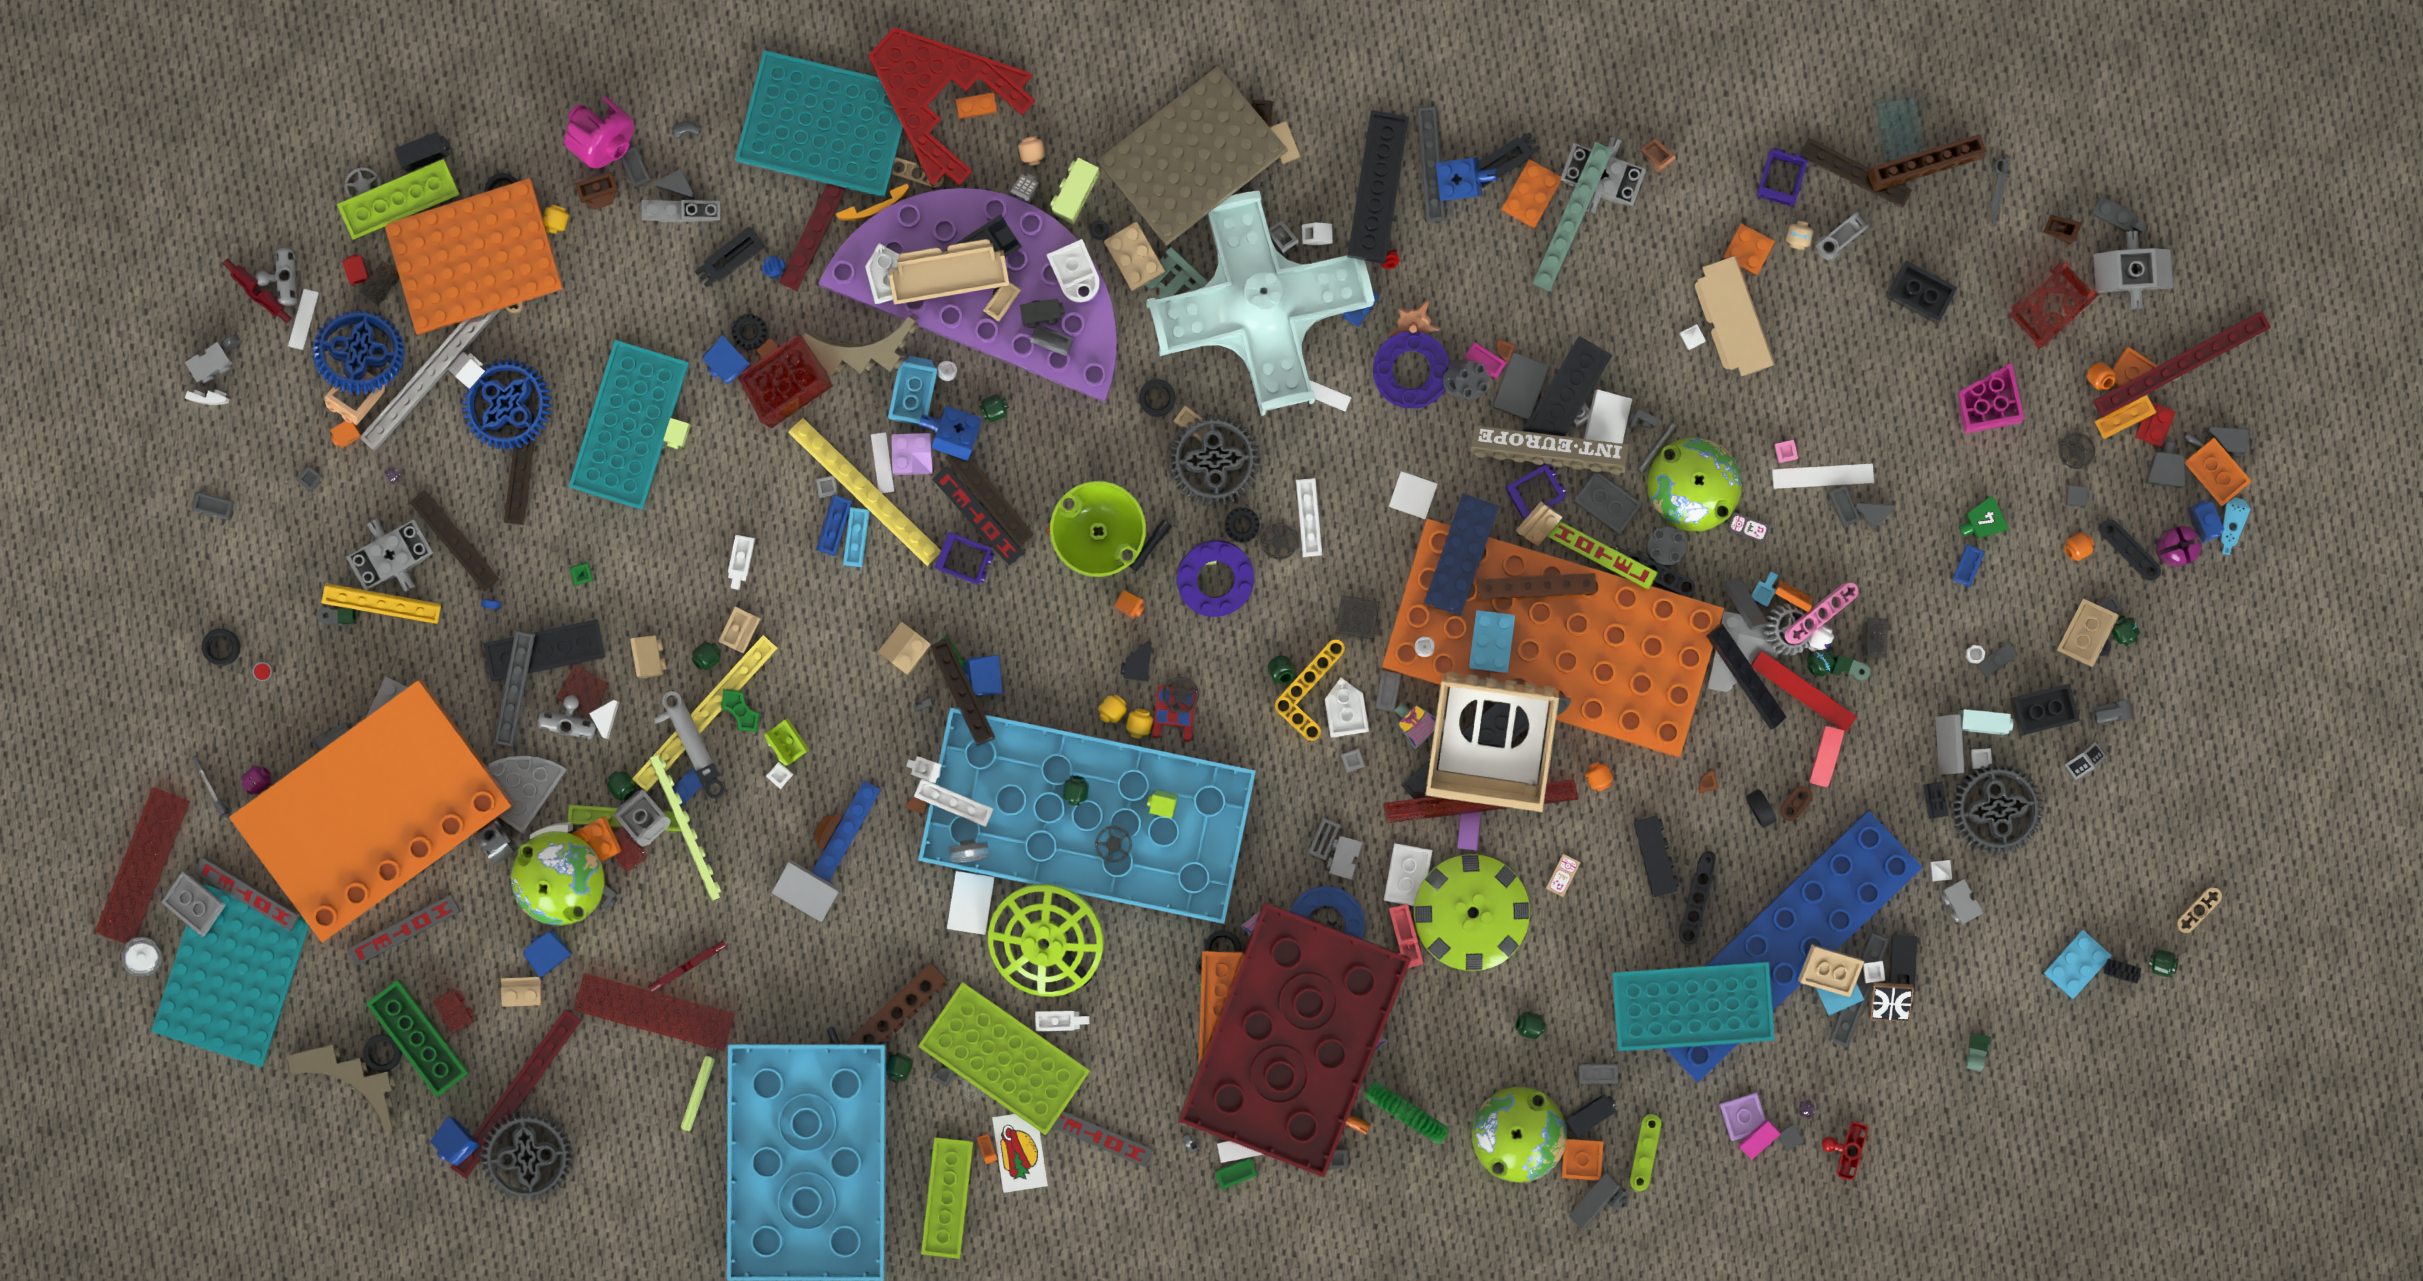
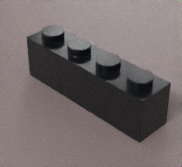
M1653 816L1634 821L1633 824L1652 896L1656 897L1677 891L1676 887L1679 886L1676 875L1673 876L1671 868H1674L1671 856L1668 857L1666 849H1669L1666 837L1663 838L1661 830H1664L1662 819Z

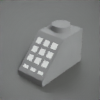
M1021 174L1011 190V196L1030 204L1039 187L1037 178L1030 174L1026 176Z

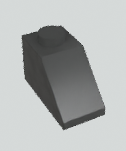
M2206 428V433L2211 438L2214 437L2224 450L2230 453V457H2241V454L2247 453L2248 429Z

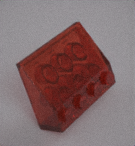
M800 334L738 376L760 422L771 429L833 387L825 369Z

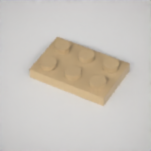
M1137 221L1104 240L1132 291L1137 290L1166 272Z
M2083 599L2057 651L2093 667L2119 615Z
M1811 945L1798 981L1850 997L1864 961L1860 958Z

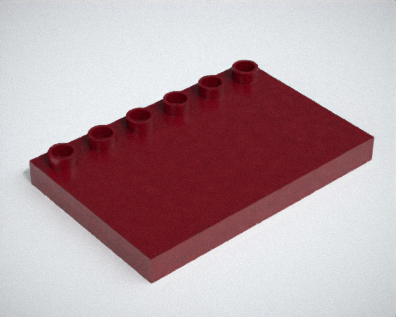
M1264 901L1178 1116L1179 1122L1325 1178L1410 964V957Z

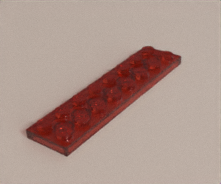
M152 787L96 927V933L124 944L137 936L189 806V800Z
M587 973L583 975L574 1007L576 1012L723 1052L726 1048L735 1015L734 1013L657 992L651 993V991Z

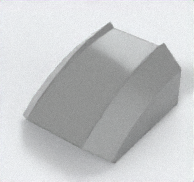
M643 789L635 792L614 814L616 819L642 847L651 844L656 837L669 827L671 822L669 817Z

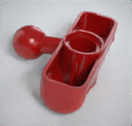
M1851 1122L1844 1144L1837 1143L1833 1137H1825L1822 1140L1821 1145L1826 1152L1834 1150L1842 1152L1836 1171L1837 1176L1840 1178L1853 1180L1856 1176L1868 1132V1127L1865 1124ZM1862 1129L1865 1130L1864 1138L1860 1137ZM1851 1145L1856 1147L1854 1156L1847 1154V1148ZM1851 1167L1855 1168L1854 1175H1850Z

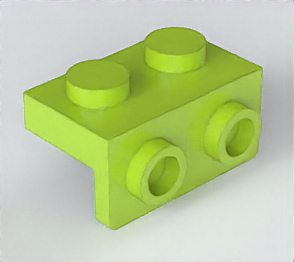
M789 718L764 734L766 742L774 749L778 760L785 766L793 763L810 750Z

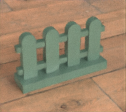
M1170 247L1165 252L1169 256L1166 259L1164 257L1160 259L1166 272L1145 285L1149 289H1154L1158 285L1162 289L1159 294L1161 299L1174 296L1184 284L1190 288L1188 292H1192L1205 287L1209 281L1177 250ZM1177 264L1182 268L1180 272L1175 268ZM1172 271L1176 276L1165 286L1161 281ZM1191 277L1196 281L1194 285L1189 281Z

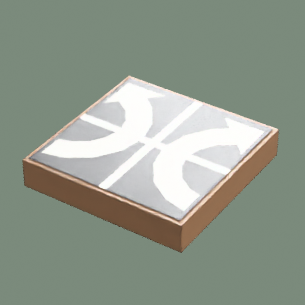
M1874 983L1870 1020L1909 1022L1913 985Z

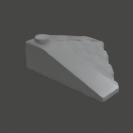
M1723 612L1720 624L1724 625L1750 664H1752L1761 650L1774 659L1778 658L1777 655L1780 653L1776 652V648L1770 647L1772 642L1766 641L1769 635L1764 634V632L1768 631V627L1750 630L1741 614ZM1714 650L1707 689L1727 692L1733 688L1732 686L1737 683V680L1717 651Z

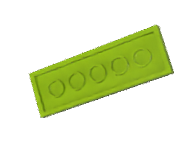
M442 159L338 203L337 206L352 240L380 229L388 223L406 218L460 195L445 159Z
M934 1137L921 1255L960 1259L973 1141Z

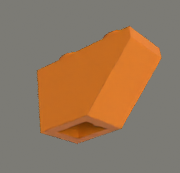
M1123 590L1114 608L1134 619L1136 616H1141L1145 606H1143L1144 601Z

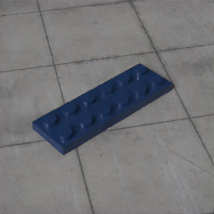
M1464 493L1462 494L1424 604L1461 616L1499 509L1498 505Z

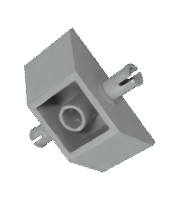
M1609 138L1607 147L1612 148L1613 151L1604 169L1607 177L1603 180L1600 179L1587 207V212L1591 205H1593L1590 213L1596 214L1600 198L1615 203L1634 205L1646 169L1616 158L1622 142L1617 139L1613 146L1615 138ZM1573 143L1560 180L1575 188L1592 149Z
M2138 231L2126 232V250L2093 254L2095 293L2130 292L2131 309H2143L2142 291L2173 288L2171 250L2158 248L2141 249L2138 245ZM2133 266L2135 269H2138V272L2136 274H2134L2131 271V268H2133Z
M378 519L373 520V523L369 522L367 526L375 538L374 542L346 557L363 589H372L396 577L404 592L409 591V588L413 589L415 585L407 571L433 554L415 519L386 534ZM389 552H395L393 560L387 558Z

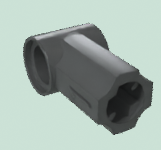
M2131 699L2094 707L2093 714L2096 724L2114 720L2133 719Z
M345 722L329 732L326 731L319 734L312 740L320 752L351 728Z

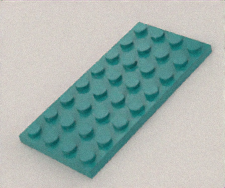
M614 341L568 486L569 488L640 510L644 509L665 441L663 439L669 420L673 417L689 362L621 341Z
M1769 962L1612 973L1618 1051L1775 1041Z

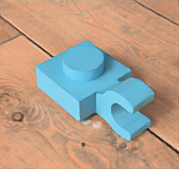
M1770 572L1765 583L1759 581L1751 594L1752 598L1768 607L1775 594V589L1772 586L1778 575Z

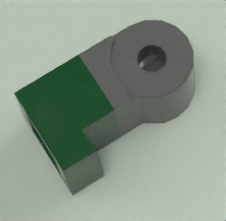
M324 607L318 611L317 617L322 624L326 625L356 624V609L344 607L345 609L333 610Z

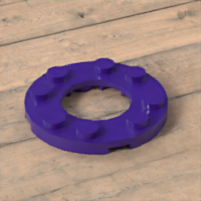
M1405 331L1393 335L1381 345L1374 358L1373 377L1379 392L1390 403L1402 408H1421L1433 403L1444 392L1443 376L1449 369L1448 365L1450 362L1446 351L1436 339L1422 332L1416 331L1412 333ZM1406 351L1420 352L1430 363L1431 372L1425 384L1418 388L1409 389L1402 387L1393 376L1392 368L1394 361L1400 354Z
M1209 540L1194 546L1182 558L1177 569V588L1185 604L1193 611L1210 617L1224 616L1236 611L1247 601L1254 585V571L1247 555L1236 545L1223 540ZM1212 561H1221L1229 565L1235 577L1231 589L1226 594L1218 597L1207 596L1201 592L1197 585V575L1201 567Z

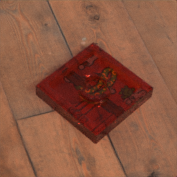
M575 665L556 699L564 703V699L567 696H576L579 700V705L575 710L590 718L591 715L589 713L595 710L609 684Z

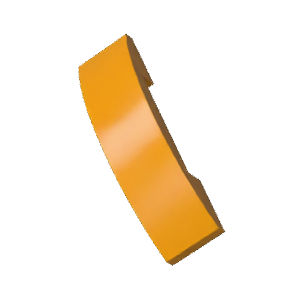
M905 184L891 190L892 199L857 213L853 206L836 213L839 220L843 221L870 219L883 209L901 201L909 192V186Z

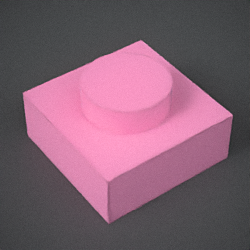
M1794 440L1774 445L1778 463L1798 459Z

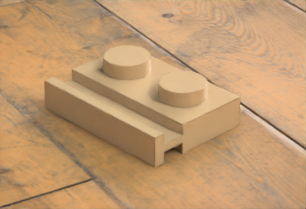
M1541 501L1516 531L1530 542L1539 546L1563 517Z
M734 607L718 642L745 654L761 619Z
M541 977L501 978L502 1007L542 1005Z

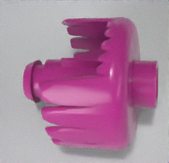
M605 96L601 98L610 108L607 110L609 117L605 116V122L590 109H586L584 105H576L568 115L570 122L567 129L569 133L565 132L566 139H564V144L567 149L591 168H601L614 160L620 159L627 152L634 131L633 119Z

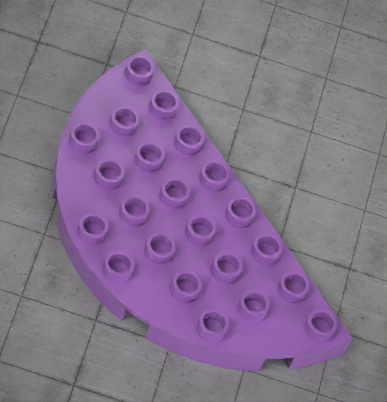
M968 188L941 189L901 200L883 209L854 231L838 249L819 282V286L903 321L910 315L916 314L920 317L917 322L919 324L918 327L1106 403L1116 366L1117 338L1114 312L1105 282L1092 260L1099 277L1098 292L1092 299L1080 303L1068 299L1059 285L1047 254L1078 240L1056 219L1023 200L998 192ZM999 215L1003 216L1010 230L1022 246V248L1005 259L1009 282L1021 289V292L1000 322L983 311L999 287L895 305L893 300L875 304L865 268L879 243L898 254L939 247L943 252L949 245L957 243ZM1082 286L1078 290L1079 295L1082 297L1088 296L1090 292L1086 286ZM1058 298L1059 303H1063L1065 314L1061 315L1062 320H1058V323L1053 325H1047L1046 322L1039 323V325L1073 338L1066 356L1030 342L1035 328L1023 326L1020 311L1021 304Z

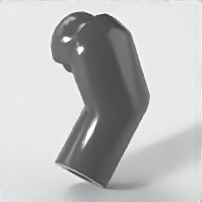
M684 121L673 126L672 135L675 138H680L683 133L690 132L698 136L702 127Z

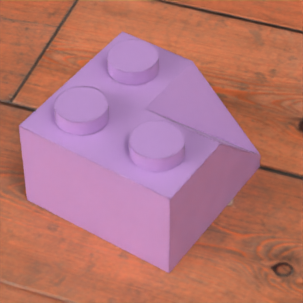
M930 433L892 434V467L894 475L933 474L932 435Z

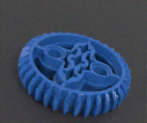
M351 309L350 314L343 311V316L336 314L335 319L330 317L329 323L324 322L323 328H320L319 334H316V340L313 342L314 347L312 349L314 354L313 360L316 361L315 367L318 368V373L322 374L323 380L328 379L327 383L329 385L334 383L335 390L341 387L342 393L346 389H348L349 394L352 391H356V394L359 395L360 391H364L366 395L368 390L374 393L376 387L381 390L382 384L388 386L389 381L393 382L394 376H398L399 370L402 369V363H404L403 356H405L403 338L399 336V330H395V325H390L389 319L384 320L383 315L377 317L376 312L370 315L368 309L365 313H362L360 309L358 313H354ZM356 324L351 331L350 337L336 336L331 341H327L338 329ZM371 326L382 331L390 339L393 353L389 352L384 344L373 342L374 331ZM367 344H368L369 356H367ZM336 347H343L344 349H342V350H337V349H335V348H336ZM324 351H328L334 360L344 362L343 372L347 378L340 376L329 367ZM375 354H381L382 356H381V357H375L374 355H375ZM387 362L390 363L388 368L381 374L370 379L361 380L365 376L368 366L381 368Z
M500 359L499 365L496 361H492V367L489 364H485L486 371L470 389L467 386L465 387L469 393L463 394L467 401H462V404L466 405L467 408H463L462 412L468 413L463 417L464 420H470L466 424L467 427H472L470 432L476 433L475 437L477 439L482 438V443L488 442L490 447L495 444L496 449H499L502 445V449L507 450L509 445L510 449L513 450L515 449L514 443H516L517 447L521 448L522 441L528 445V438L534 441L535 437L533 434L541 435L538 429L546 428L542 425L543 421L549 422V419L545 418L546 415H551L547 408H552V404L547 403V401L552 400L551 396H546V394L551 392L550 389L545 388L548 383L545 381L541 382L544 377L542 375L537 376L539 371L533 370L531 365L526 367L525 362L519 365V361L514 360L512 364V360L507 359L505 364L504 360ZM502 371H514L526 376L525 379L518 378L513 380L507 387L497 380L486 382V379ZM531 383L535 385L540 400L538 415L533 424L531 423L532 412L524 405V402L531 395ZM481 385L483 386L482 396L490 404L483 414V426L480 425L475 414V398ZM519 386L521 387L522 393H519ZM496 387L497 393L494 396H490L491 388ZM506 401H508V404L510 405L508 408L504 404ZM523 412L525 417L523 421L518 422L517 416ZM493 415H494L495 418L497 419L496 422H493V419H492V416H493ZM507 421L519 429L528 427V430L524 433L510 438L497 437L488 433L489 430L502 428Z

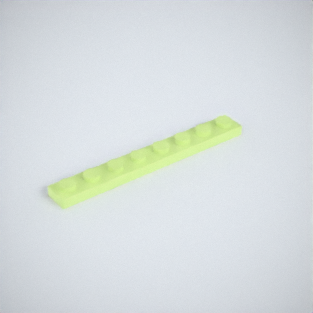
M658 755L649 758L709 896L711 900L720 898L718 893H721V889L718 883L713 882L711 878L713 871L710 865H706L703 860L706 855L702 846L698 847L695 840L698 837L694 828H689L687 822L690 819L686 810L682 812L679 805L682 803L678 792L674 794L672 789L674 782L671 776H667L664 768H667L662 757L659 758Z

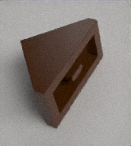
M2050 215L2043 233L2070 245L2075 241L2082 223Z

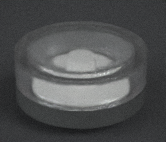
M975 839L960 841L959 846L949 847L951 862H972L990 856L987 841L976 843Z
M147 936L133 937L124 944L121 951L123 967L132 976L147 977L154 974L160 967L161 951L158 944L152 938Z

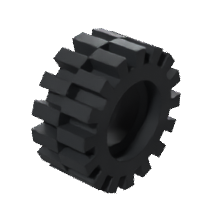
M743 314L733 323L734 325L731 329L732 337L744 349L753 350V348H759L758 346L762 345L767 338L766 325L757 315ZM748 324L754 325L757 329V334L752 339H746L742 335V329Z
M1247 507L1233 509L1226 517V533L1236 542H1248L1255 538L1259 531L1260 522L1258 516ZM1243 517L1249 521L1250 527L1246 532H1239L1235 529L1234 524L1238 518Z
M2107 959L2103 974L2124 981L2138 983L2142 968Z

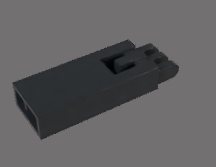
M1531 133L1526 134L1520 139L1517 137L1480 160V171L1496 168L1497 173L1490 174V176L1498 175L1499 179L1531 158L1530 155L1541 148L1539 145L1533 149L1530 147L1536 143L1535 139L1530 142L1526 141L1532 137ZM1516 148L1517 150L1511 153L1514 159L1508 161L1505 154ZM1494 181L1481 182L1482 189Z
M749 226L704 261L705 264L697 269L695 273L699 275L704 271L705 274L700 277V280L704 281L709 277V280L704 284L706 287H709L716 280L722 281L765 246ZM723 256L729 262L725 266L722 262H720V264H718L716 267L714 266V263H716Z
M1891 935L1889 983L1897 984V974L1906 975V984L1913 985V995H1915L1917 936ZM1900 980V984H1905V980Z

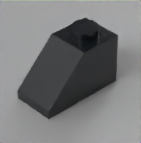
M1152 642L1145 643L1126 658V663H1122L1121 674H1124V679L1147 681Z

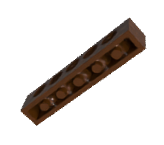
M1979 134L1874 166L1869 171L1868 176L1875 192L1980 160L1987 151Z
M1595 573L1478 579V600L1595 594L1596 575Z
M930 963L845 1044H866L864 1042L866 1034L874 1036L873 1044H884L890 1039L887 1036L890 1032L894 1031L896 1033L904 1026L901 1022L906 1017L910 1020L918 1012L916 1008L920 1004L925 1006L932 999L930 995L935 990L939 993L946 986L944 982L947 979ZM927 980L931 983L929 991L921 989L922 981ZM908 994L916 995V1004L910 1005L907 1003L906 997ZM900 1007L903 1011L902 1017L895 1018L892 1015L893 1008ZM884 1020L888 1023L889 1028L887 1031L879 1030V1021Z

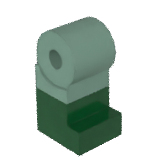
M1837 655L1835 667L1831 670V674L1840 676L1841 672L1852 675L1855 680L1862 681L1869 677L1870 668L1864 663Z
M1971 1033L1966 1058L1967 1069L1983 1070L1991 1037Z

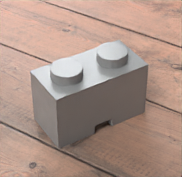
M219 342L205 349L206 354L203 356L197 354L185 362L196 382L207 384L214 379V375L219 372L220 374L227 372L230 369V365L233 364Z
M1343 836L1335 839L1332 850L1335 853L1333 858L1329 857L1326 867L1330 869L1329 874L1352 880L1356 866L1352 862L1354 857L1359 856L1362 842Z
M1961 879L1941 890L1943 893L1941 898L1946 906L1950 905L1952 909L1950 914L1956 923L1965 924L1983 914L1976 899L1971 900L1969 894L1972 892L1965 879Z

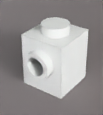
M1315 222L1302 225L1303 244L1325 245L1333 243L1332 224Z

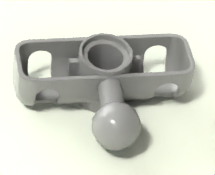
M279 248L275 252L276 273L268 274L266 271H260L255 275V278L260 286H266L269 282H277L278 302L283 306H294L297 303L295 253L290 248ZM288 252L293 254V260L288 259ZM290 273L289 279L282 281V275ZM290 290L295 292V298H290Z
M569 695L564 699L565 714L542 710L537 722V726L540 729H547L564 736L571 735L592 739L596 730L593 720L573 716L574 709L579 705V700L574 695ZM545 713L553 714L552 718L544 717ZM568 721L571 724V729L563 728L562 722ZM583 721L591 722L590 727L582 725Z

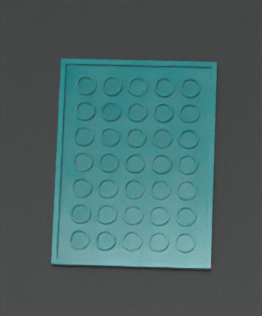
M764 50L735 161L886 197L903 127L878 77Z
M201 883L224 902L226 906L205 936H200L186 924L151 1032L263 1067L310 926L300 915L294 930L289 931L222 889Z

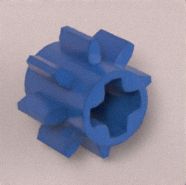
M777 255L763 260L765 265H762L761 268L765 276L769 275L770 279L784 274L782 269H785L786 266L782 258L778 259Z

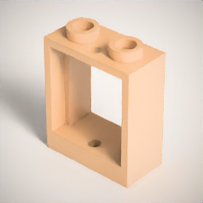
M366 372L361 380L370 379L374 376ZM382 384L381 390L376 387L375 392H371L357 411L335 398L341 387H338L336 390L334 386L325 396V404L332 412L341 414L347 422H353L358 425L385 392V385Z

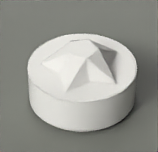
M943 361L938 365L937 375L940 379L950 381L955 378L957 367L954 363Z
M1421 637L1415 643V651L1421 657H1428L1435 650L1434 641L1429 637Z

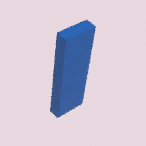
M832 495L816 547L817 551L832 556L836 555L852 500Z

